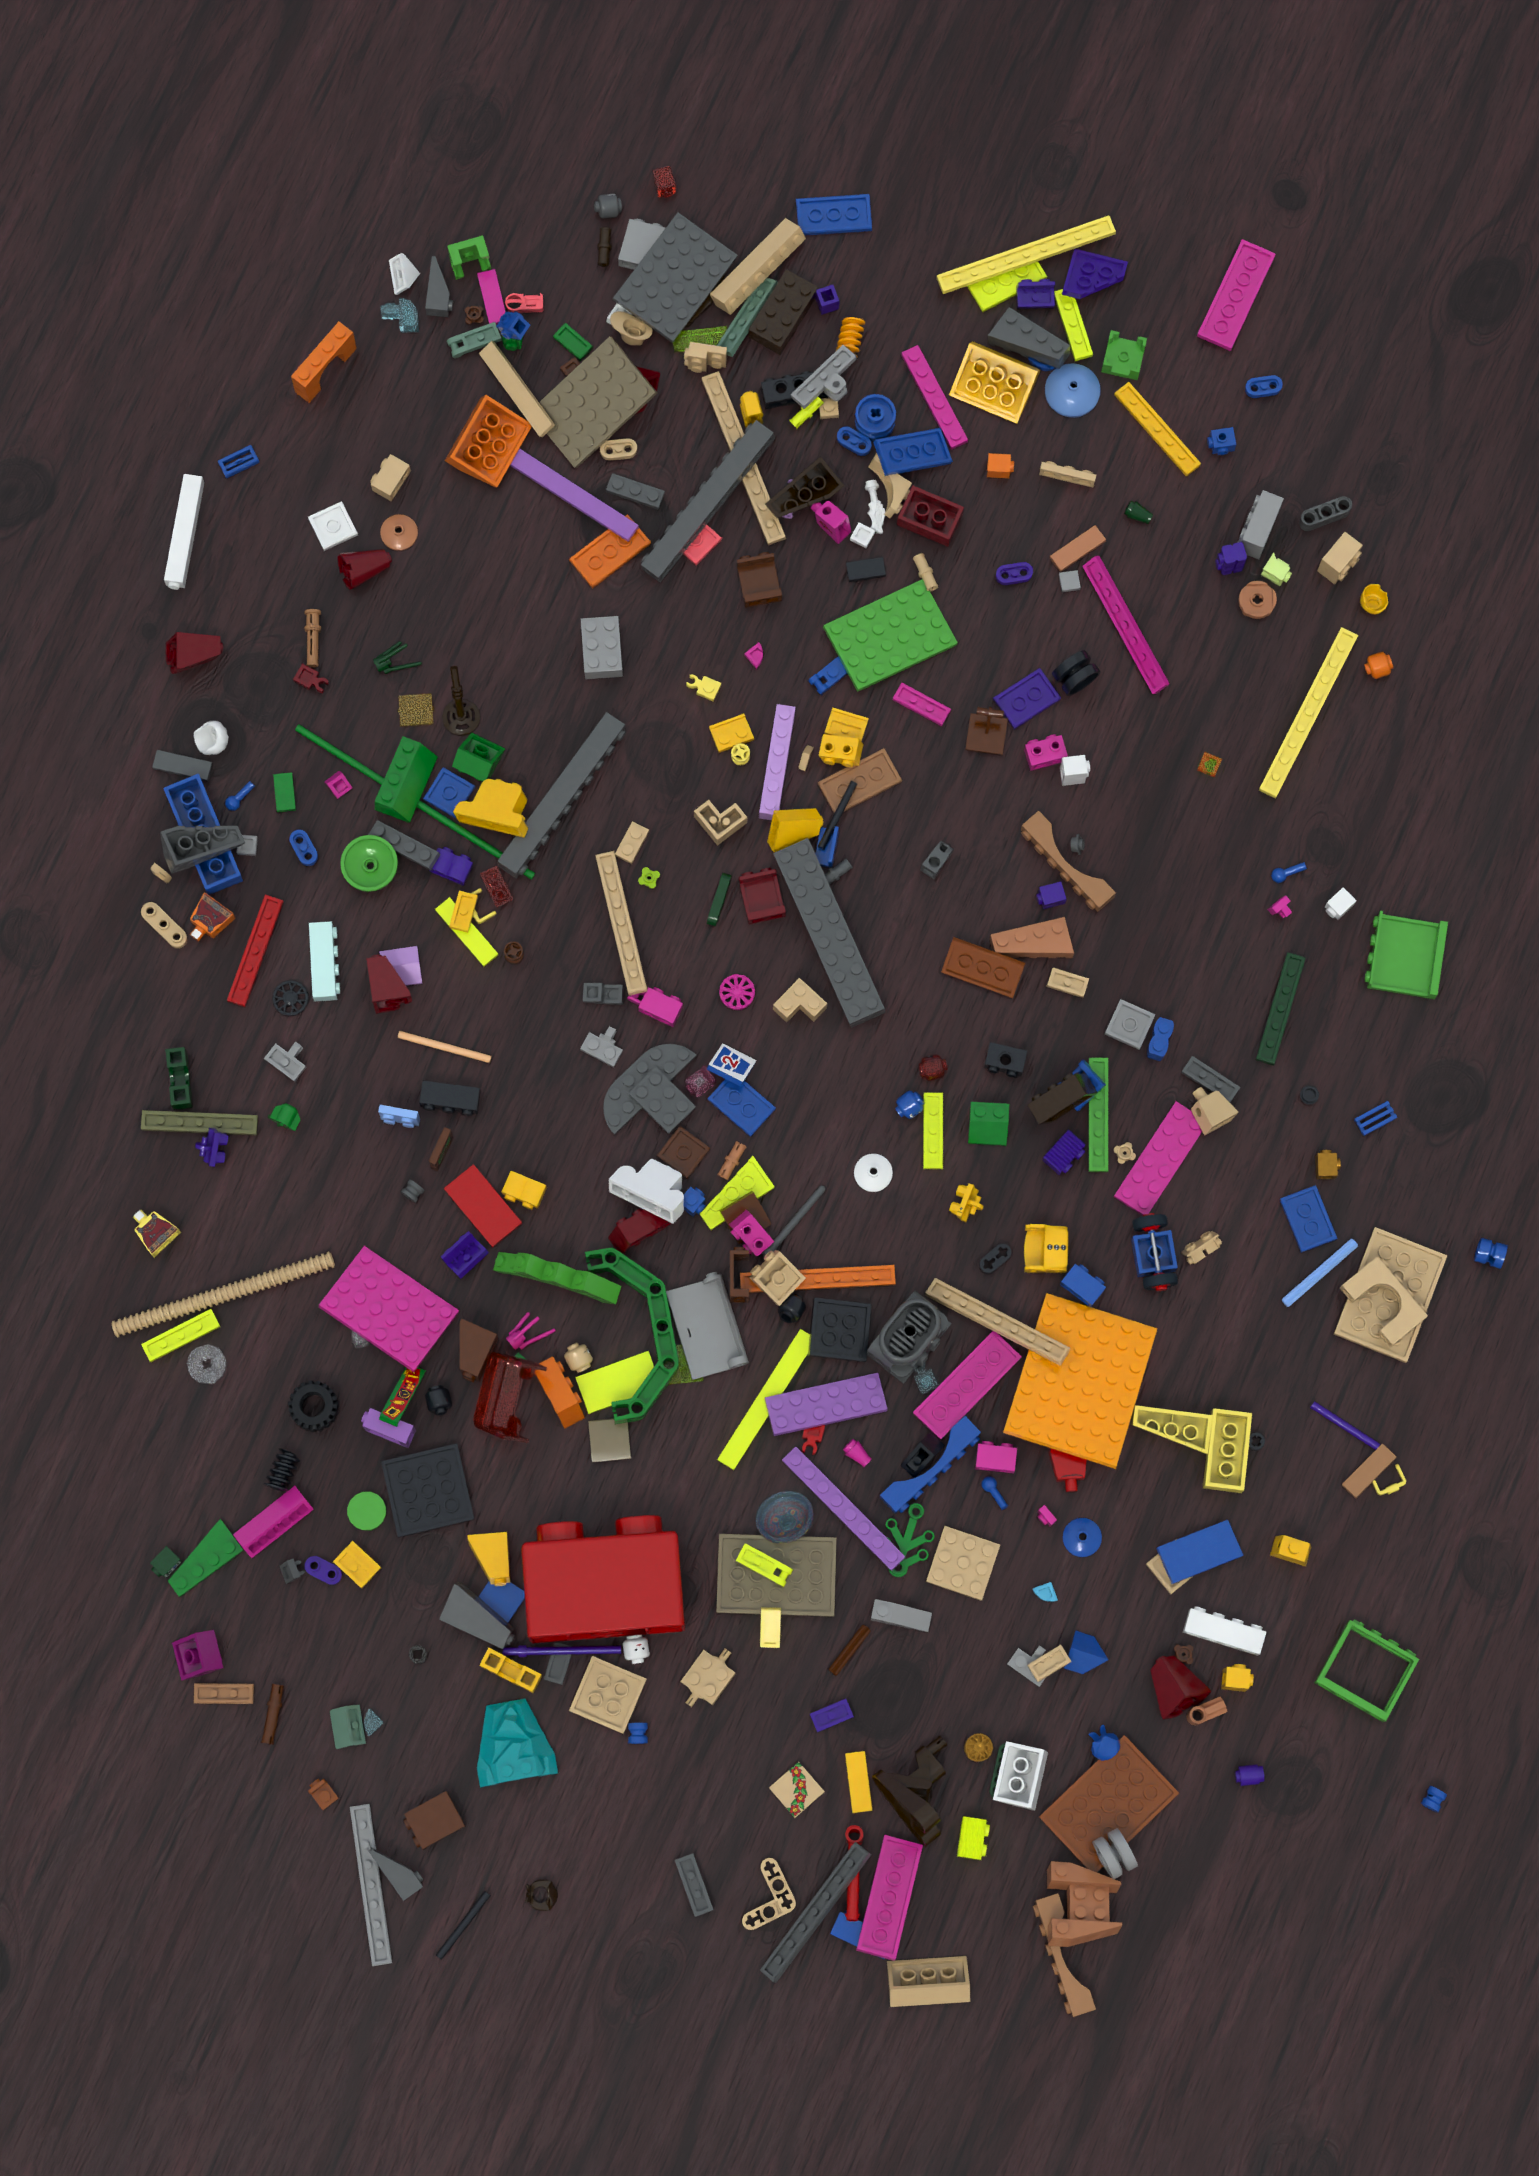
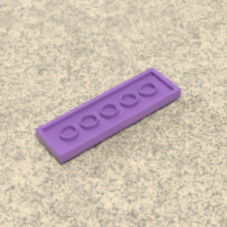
M878 1373L765 1397L774 1436L887 1411Z

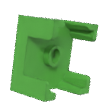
M483 235L447 246L449 260L456 280L464 277L461 264L478 259L483 272L491 270L490 257Z
M1111 330L1101 372L1138 380L1147 338L1138 337L1136 342L1119 338L1120 332Z

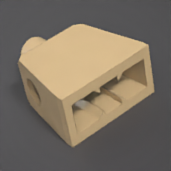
M1200 1087L1192 1093L1197 1102L1191 1108V1111L1204 1135L1229 1123L1239 1113L1219 1091H1214L1207 1095L1204 1089Z

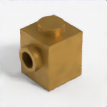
M1321 1150L1315 1156L1316 1179H1336L1338 1170L1341 1168L1340 1158H1337V1153H1332L1331 1150Z

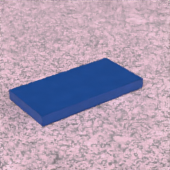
M869 194L796 199L797 222L804 235L872 231Z
M941 428L875 439L873 442L885 476L948 465L953 462Z
M1228 1520L1156 1548L1171 1584L1243 1556Z

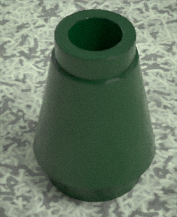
M1130 501L1124 512L1127 518L1149 524L1153 516L1152 513L1137 501Z

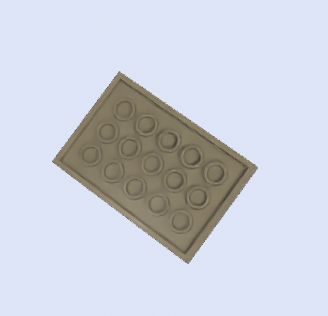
M609 336L539 403L555 424L547 435L573 467L578 468L657 394V391L615 340Z
M719 1534L716 1613L761 1614V1607L781 1608V1615L834 1617L837 1538L799 1536L798 1539L796 1538L792 1542L778 1543L781 1541H777L776 1543L768 1540L765 1535ZM745 1543L793 1569L791 1575H788L785 1581L787 1583L784 1587L736 1562ZM776 1568L774 1575L779 1577L781 1570Z

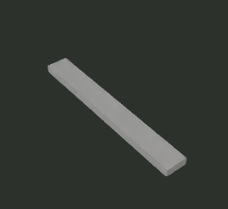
M370 1804L350 1807L371 1962L372 1966L391 1964L392 1956L379 1866L369 1853L371 1848L376 1850Z

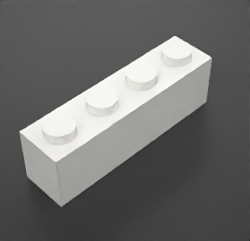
M1196 1606L1194 1609L1191 1608L1189 1610L1182 1633L1256 1656L1260 1655L1266 1631L1262 1630L1263 1627L1251 1624V1627L1243 1625L1244 1621L1232 1618V1621L1224 1619L1225 1615L1216 1612L1211 1615L1205 1613L1206 1609Z

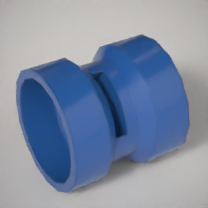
M628 1723V1730L631 1734L628 1737V1744L648 1743V1737L644 1735L648 1729V1723Z
M1429 1786L1427 1790L1428 1795L1423 1798L1421 1804L1438 1813L1441 1809L1440 1804L1442 1801H1445L1447 1794L1433 1786Z

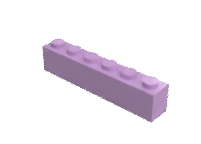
M780 704L776 706L759 811L760 819L772 820L774 810H780L795 718V707Z

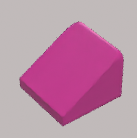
M340 771L325 781V784L337 799L353 788Z

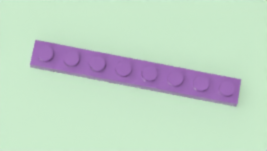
M797 1447L782 1459V1462L891 1571L905 1559V1556Z

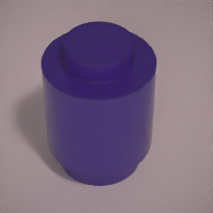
M1257 1764L1238 1766V1771H1235L1236 1783H1240V1786H1248L1264 1782L1263 1767Z

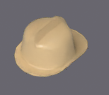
M614 312L610 317L613 328L621 334L622 340L629 345H642L643 341L652 335L653 330L651 327L626 312Z

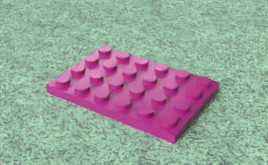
M365 1246L319 1304L320 1309L412 1372H415L459 1313L458 1309Z

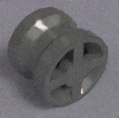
M409 1179L406 1188H403L400 1192L416 1203L418 1196L423 1194L425 1190Z

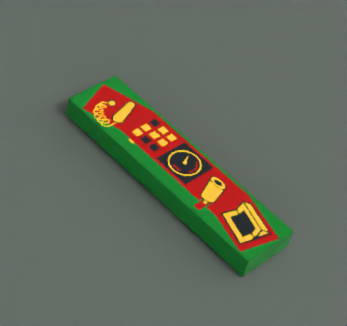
M405 1368L382 1410L379 1420L396 1427L398 1426L425 1376L426 1370L417 1368L415 1372H412Z

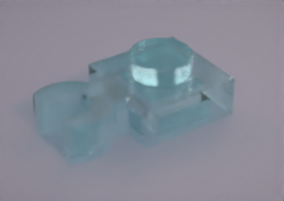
M926 1363L914 1370L918 1375L913 1378L921 1395L939 1386L932 1370H925Z

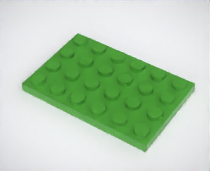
M923 579L823 626L857 692L958 644L930 591H927Z

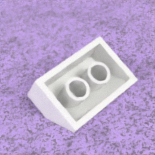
M1006 1741L993 1800L1035 1811L1048 1752L1043 1749Z

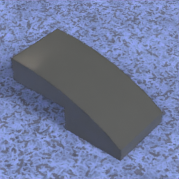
M584 983L583 1002L623 1005L625 986Z

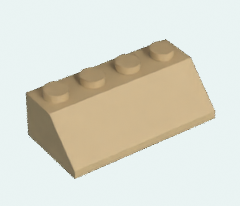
M966 1956L887 1961L890 2007L970 2002V1981Z

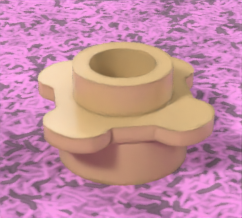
M1129 1142L1114 1148V1153L1117 1154V1161L1120 1164H1124L1128 1160H1134L1136 1154L1133 1153L1132 1144Z

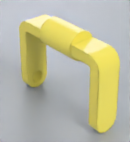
M479 888L471 894L478 895L482 892V889ZM474 910L473 917L478 924H481L497 913L493 911L479 919L478 913Z
M1396 1464L1395 1467L1402 1482L1392 1484L1380 1491L1374 1480L1372 1484L1378 1495L1381 1496L1386 1493L1389 1495L1398 1491L1400 1487L1406 1484V1479L1399 1464Z

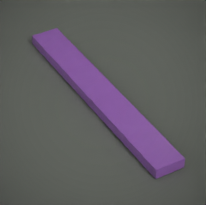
M519 448L510 464L511 467L627 542L630 541L639 528L638 524Z

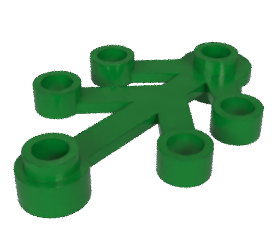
M918 1503L912 1504L908 1509L910 1519L904 1538L897 1527L895 1519L889 1518L885 1524L886 1528L891 1531L900 1549L899 1551L905 1557L908 1551L925 1542H932L935 1537L932 1531L927 1530L923 1535L911 1541L917 1520L924 1514L923 1506ZM917 1508L920 1511L919 1515H914L912 1510ZM893 1521L895 1527L890 1528L888 1522ZM926 1533L932 1534L931 1540L925 1538ZM920 1549L916 1555L904 1559L900 1563L902 1566L900 1571L895 1569L891 1571L889 1569L890 1574L894 1577L904 1576L909 1566L928 1559V1551ZM925 1552L926 1558H920L919 1553Z

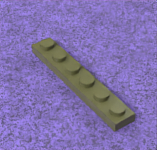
M142 1110V1131L208 1133L209 1128H215L218 1132L225 1134L257 1135L258 1115Z

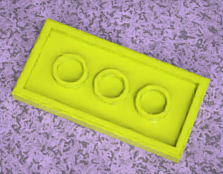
M1035 262L967 287L981 311L985 312L1015 296L1016 286L1021 280L1030 279L1032 282H1039L1041 279H1047V275L1039 262Z
M649 1351L575 1377L588 1414L611 1407V1402L631 1399L654 1368Z

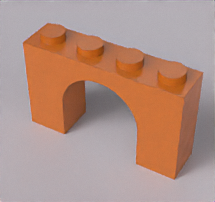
M338 321L291 376L295 393L308 403L320 392V377L327 365L336 356L346 362L357 349L353 332Z

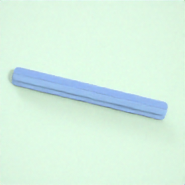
M1350 1239L1282 1299L1284 1305L1287 1307L1291 1306L1358 1247L1355 1240Z

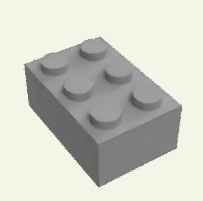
M1264 490L1261 496H1256L1238 542L1244 544L1246 555L1258 560L1260 559L1284 498Z
M618 616L582 618L581 630L585 679L623 677Z

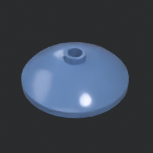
M1075 363L1064 364L1060 369L1056 368L1048 376L1045 384V397L1049 406L1058 414L1066 417H1080L1089 413L1098 403L1100 384L1096 375L1089 368ZM1076 384L1077 387L1072 388L1070 385Z

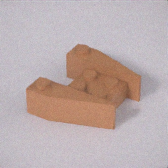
M1051 1861L1047 1869V1889L1067 1890V1919H1051L1048 1925V1946L1069 1947L1118 1934L1122 1923L1110 1922L1109 1893H1117L1121 1882L1070 1862Z

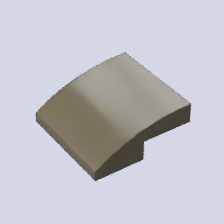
M614 1418L588 1421L592 1462L631 1459L628 1422L615 1425Z

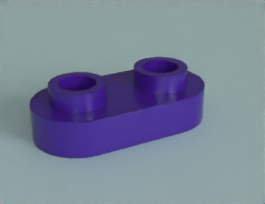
M1027 562L1002 565L996 571V580L1002 585L1027 582L1032 578L1033 568ZM1025 571L1027 574L1022 576L1020 572ZM1007 574L1008 578L1004 579L1002 575Z
M318 1556L309 1557L305 1562V1570L309 1575L329 1585H336L342 1579V1571L338 1566ZM314 1562L318 1563L317 1569H312L311 1564ZM330 1571L335 1572L334 1578H329L328 1574Z

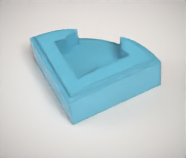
M1051 1582L1032 1589L1035 1595L1043 1601H1058Z

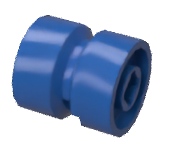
M1481 1237L1475 1252L1474 1261L1482 1264L1489 1262L1490 1266L1501 1269L1508 1245L1499 1242L1493 1244L1492 1240Z

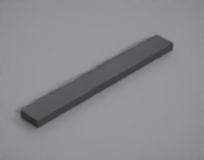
M854 1842L760 1969L774 1983H777L872 1855L857 1842Z

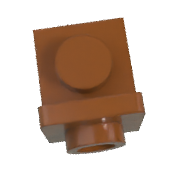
M318 1778L309 1785L311 1789L308 1792L323 1811L339 1799L325 1779L320 1781Z

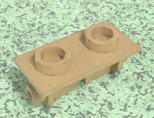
M1208 1231L1200 1236L1201 1239L1187 1244L1185 1249L1181 1251V1254L1188 1257L1186 1260L1190 1265L1196 1264L1206 1257L1203 1253L1204 1249L1207 1254H1210L1220 1248L1222 1242L1218 1238L1219 1235L1217 1233Z

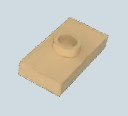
M1059 1645L1027 1666L1036 1681L1039 1682L1071 1663V1660L1062 1645Z

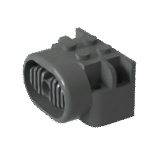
M914 1291L883 1326L880 1334L868 1348L867 1356L904 1384L918 1366L922 1367L928 1360V1353L930 1351L934 1352L940 1345V1338L952 1323L947 1320V1317L935 1305L917 1291ZM907 1328H912L915 1330V1334L907 1336L904 1331Z

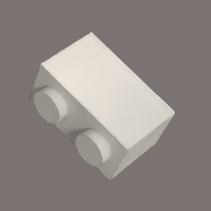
M1085 755L1063 757L1060 765L1062 786L1085 783L1086 777H1089L1090 763L1089 760L1086 761Z

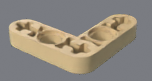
M767 1858L762 1861L761 1871L773 1894L774 1900L743 1916V1926L748 1930L757 1929L791 1912L795 1908V1898L778 1863L773 1858ZM768 1861L770 1864H775V1867H773L774 1873L779 1872L780 1876H776L770 1881L768 1880V1876H771L769 1870H764ZM777 1879L782 1880L784 1883V1888L781 1891H776L772 1887V1883ZM788 1890L789 1894H785L787 1900L791 1899L793 1902L790 1904V1909L781 1906L783 1899L782 1897L778 1899L777 1894H782ZM770 1906L774 1909L775 1914L772 1918L764 1916L763 1910L765 1907ZM760 1910V1915L764 1922L760 1923L759 1919L754 1922L755 1926L753 1927L750 1924L746 1925L747 1916L751 1915L754 1918L758 1916L755 1912Z

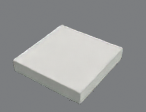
M342 501L308 517L324 551L358 536Z

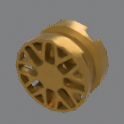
M974 1734L965 1741L964 1752L972 1761H984L992 1754L993 1744L990 1738L984 1734Z

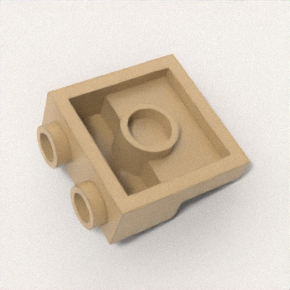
M690 342L689 348H685L684 366H688V369L696 373L706 372L707 365H711V367L716 369L726 368L727 347Z
M775 1250L774 1252L769 1251L764 1256L765 1261L761 1266L756 1265L750 1271L752 1275L749 1278L776 1305L780 1306L806 1278L780 1251Z

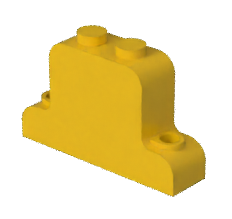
M486 779L482 782L472 802H459L453 811L461 823L523 838L528 831V827L524 822L525 817L521 815L527 803V797L522 791V787L517 783L510 784L500 779Z

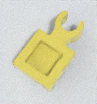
M691 674L690 678L694 679L695 683L690 684L687 682L686 686L691 689H698L697 695L714 702L721 683L706 676L701 681L697 676Z

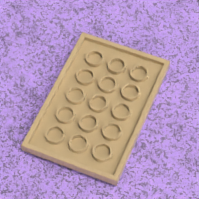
M1375 1227L1357 1273L1377 1256L1379 1259L1383 1258L1389 1265L1388 1269L1390 1272L1399 1276L1402 1281L1401 1285L1405 1289L1408 1288L1414 1294L1413 1299L1418 1304L1421 1303L1427 1310L1447 1255ZM1374 1287L1366 1291L1353 1303L1347 1298L1334 1335L1407 1363L1422 1322L1392 1347H1389L1378 1332L1396 1317L1399 1304L1392 1291L1384 1287Z

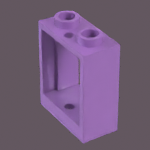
M372 1408L369 1409V1412L365 1411L361 1420L365 1431L409 1448L416 1432L413 1425L400 1420L396 1427L379 1420L381 1412Z

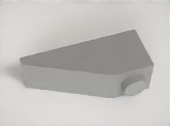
M875 1599L871 1621L928 1632L932 1613Z

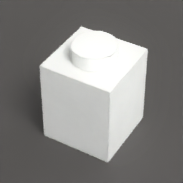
M1342 888L1326 903V912L1330 917H1335L1339 920L1354 906L1357 900Z

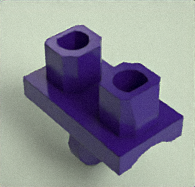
M209 1128L208 1136H203L202 1142L195 1144V1148L200 1149L199 1156H204L203 1161L208 1163L209 1166L215 1167V1163H224L225 1152L218 1151V1145H227L228 1135L218 1132L215 1128Z

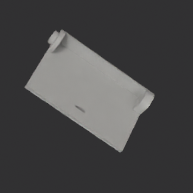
M712 1272L707 1274L706 1278L701 1282L666 1291L692 1380L741 1367L749 1363L722 1274Z

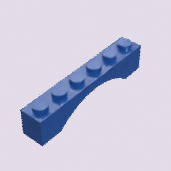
M964 1416L951 1428L946 1450L931 1469L916 1478L893 1482L880 1494V1499L895 1514L898 1511L903 1513L910 1506L908 1502L912 1498L918 1499L924 1493L922 1489L926 1485L929 1487L938 1480L936 1476L941 1471L943 1473L948 1471L952 1467L950 1463L955 1458L959 1460L965 1455V1449L969 1445L973 1447L980 1440L978 1436H980L981 1432Z

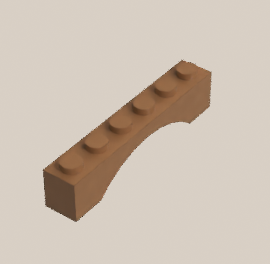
M1037 811L1022 825V836L1027 841L1031 840L1035 845V850L1040 855L1044 854L1046 856L1048 864L1060 871L1061 878L1065 882L1069 881L1074 886V892L1086 899L1085 902L1090 909H1095L1099 912L1115 897L1116 892L1103 879L1085 875L1065 861L1055 845L1052 824L1040 811Z
M1058 1893L1034 1901L1035 1905L1032 1906L1035 1916L1040 1917L1042 1924L1039 1925L1042 1937L1046 1936L1047 1942L1048 1925L1051 1919H1062L1065 1913ZM1045 1944L1048 1956L1052 1955L1054 1963L1051 1964L1054 1975H1058L1060 1983H1057L1060 1994H1065L1067 2002H1064L1067 2014L1071 2013V2016L1075 2017L1096 2010L1090 1990L1081 1985L1066 1967L1060 1946H1048V1944Z

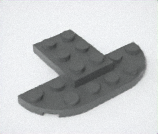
M676 1044L658 1045L641 1055L614 1081L606 1093L603 1106L604 1117L613 1135L615 1136L642 1109L670 1134L696 1109V1106L671 1081L697 1055L688 1048Z

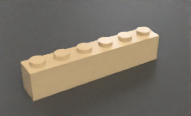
M785 218L710 293L715 305L731 315L806 239L800 226Z

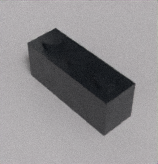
M423 1080L419 1103L424 1110L428 1111L442 1109L444 1113L452 1114L454 1111H458L462 1115L473 1116V1114H478L481 1090L477 1087Z

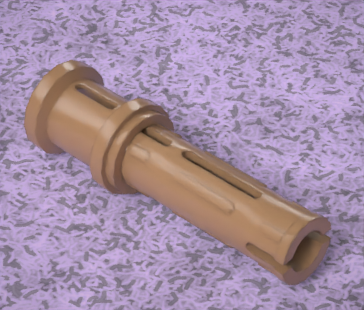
M307 609L304 611L306 615L304 629L307 632L306 666L314 668L319 666L318 633L321 630L319 625L321 610Z

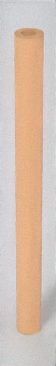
M399 1031L398 1034L399 1039L483 1062H491L492 1056L403 1031Z

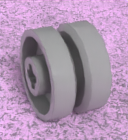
M1118 1828L1108 1832V1840L1111 1846L1102 1836L1092 1841L1101 1864L1113 1880L1123 1874L1120 1863L1127 1871L1138 1867L1128 1843Z

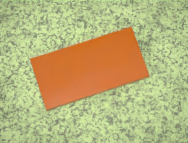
M628 514L625 516L631 521H633ZM638 528L629 542L607 529L573 555L569 561L593 589L648 547L651 541L640 528Z

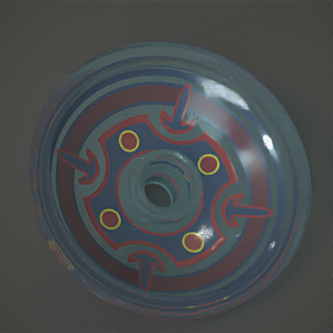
M793 1491L776 1493L767 1498L759 1507L756 1515L757 1528L760 1534L770 1542L781 1544L795 1541L802 1537L811 1527L814 1518L813 1507L810 1501L800 1493Z

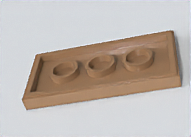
M883 748L860 760L859 766L846 767L819 781L818 786L833 813H835L850 781L856 782L857 786L844 812L901 783L902 779L886 750Z

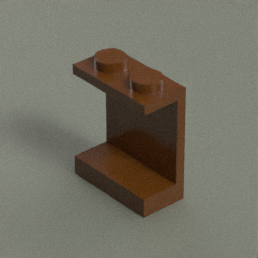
M763 552L754 557L746 555L737 560L745 608L782 601V592L779 587L774 563V553Z
M735 1247L734 1250H730V1303H749V1289H734V1261H749V1250H745L744 1247Z
M447 1791L404 1814L406 1818L403 1819L407 1829H412L415 1834L412 1838L417 1848L421 1846L423 1850L455 1831L466 1827Z

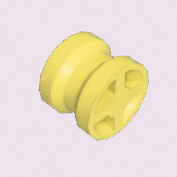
M742 743L736 744L731 751L732 761L740 766L747 764L750 759V749L748 746Z

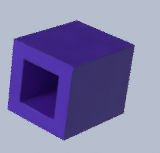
M834 285L816 290L815 299L821 315L839 309V298Z
M1061 881L1039 887L1038 894H1036L1037 902L1039 905L1042 904L1043 910L1065 904L1066 902Z

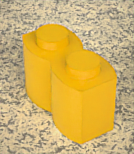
M753 391L745 392L740 397V408L745 427L747 428L750 423L753 424L756 420L763 424V412L758 394L756 392L753 393Z
M510 1171L502 1189V1194L505 1195L504 1198L514 1203L516 1200L523 1202L522 1206L532 1210L533 1207H539L547 1186Z

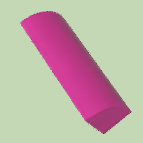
M294 1486L233 1535L248 1555L253 1558L314 1509L297 1487Z

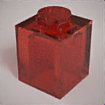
M667 166L652 170L658 197L663 196L667 198L675 194L676 185L671 167Z

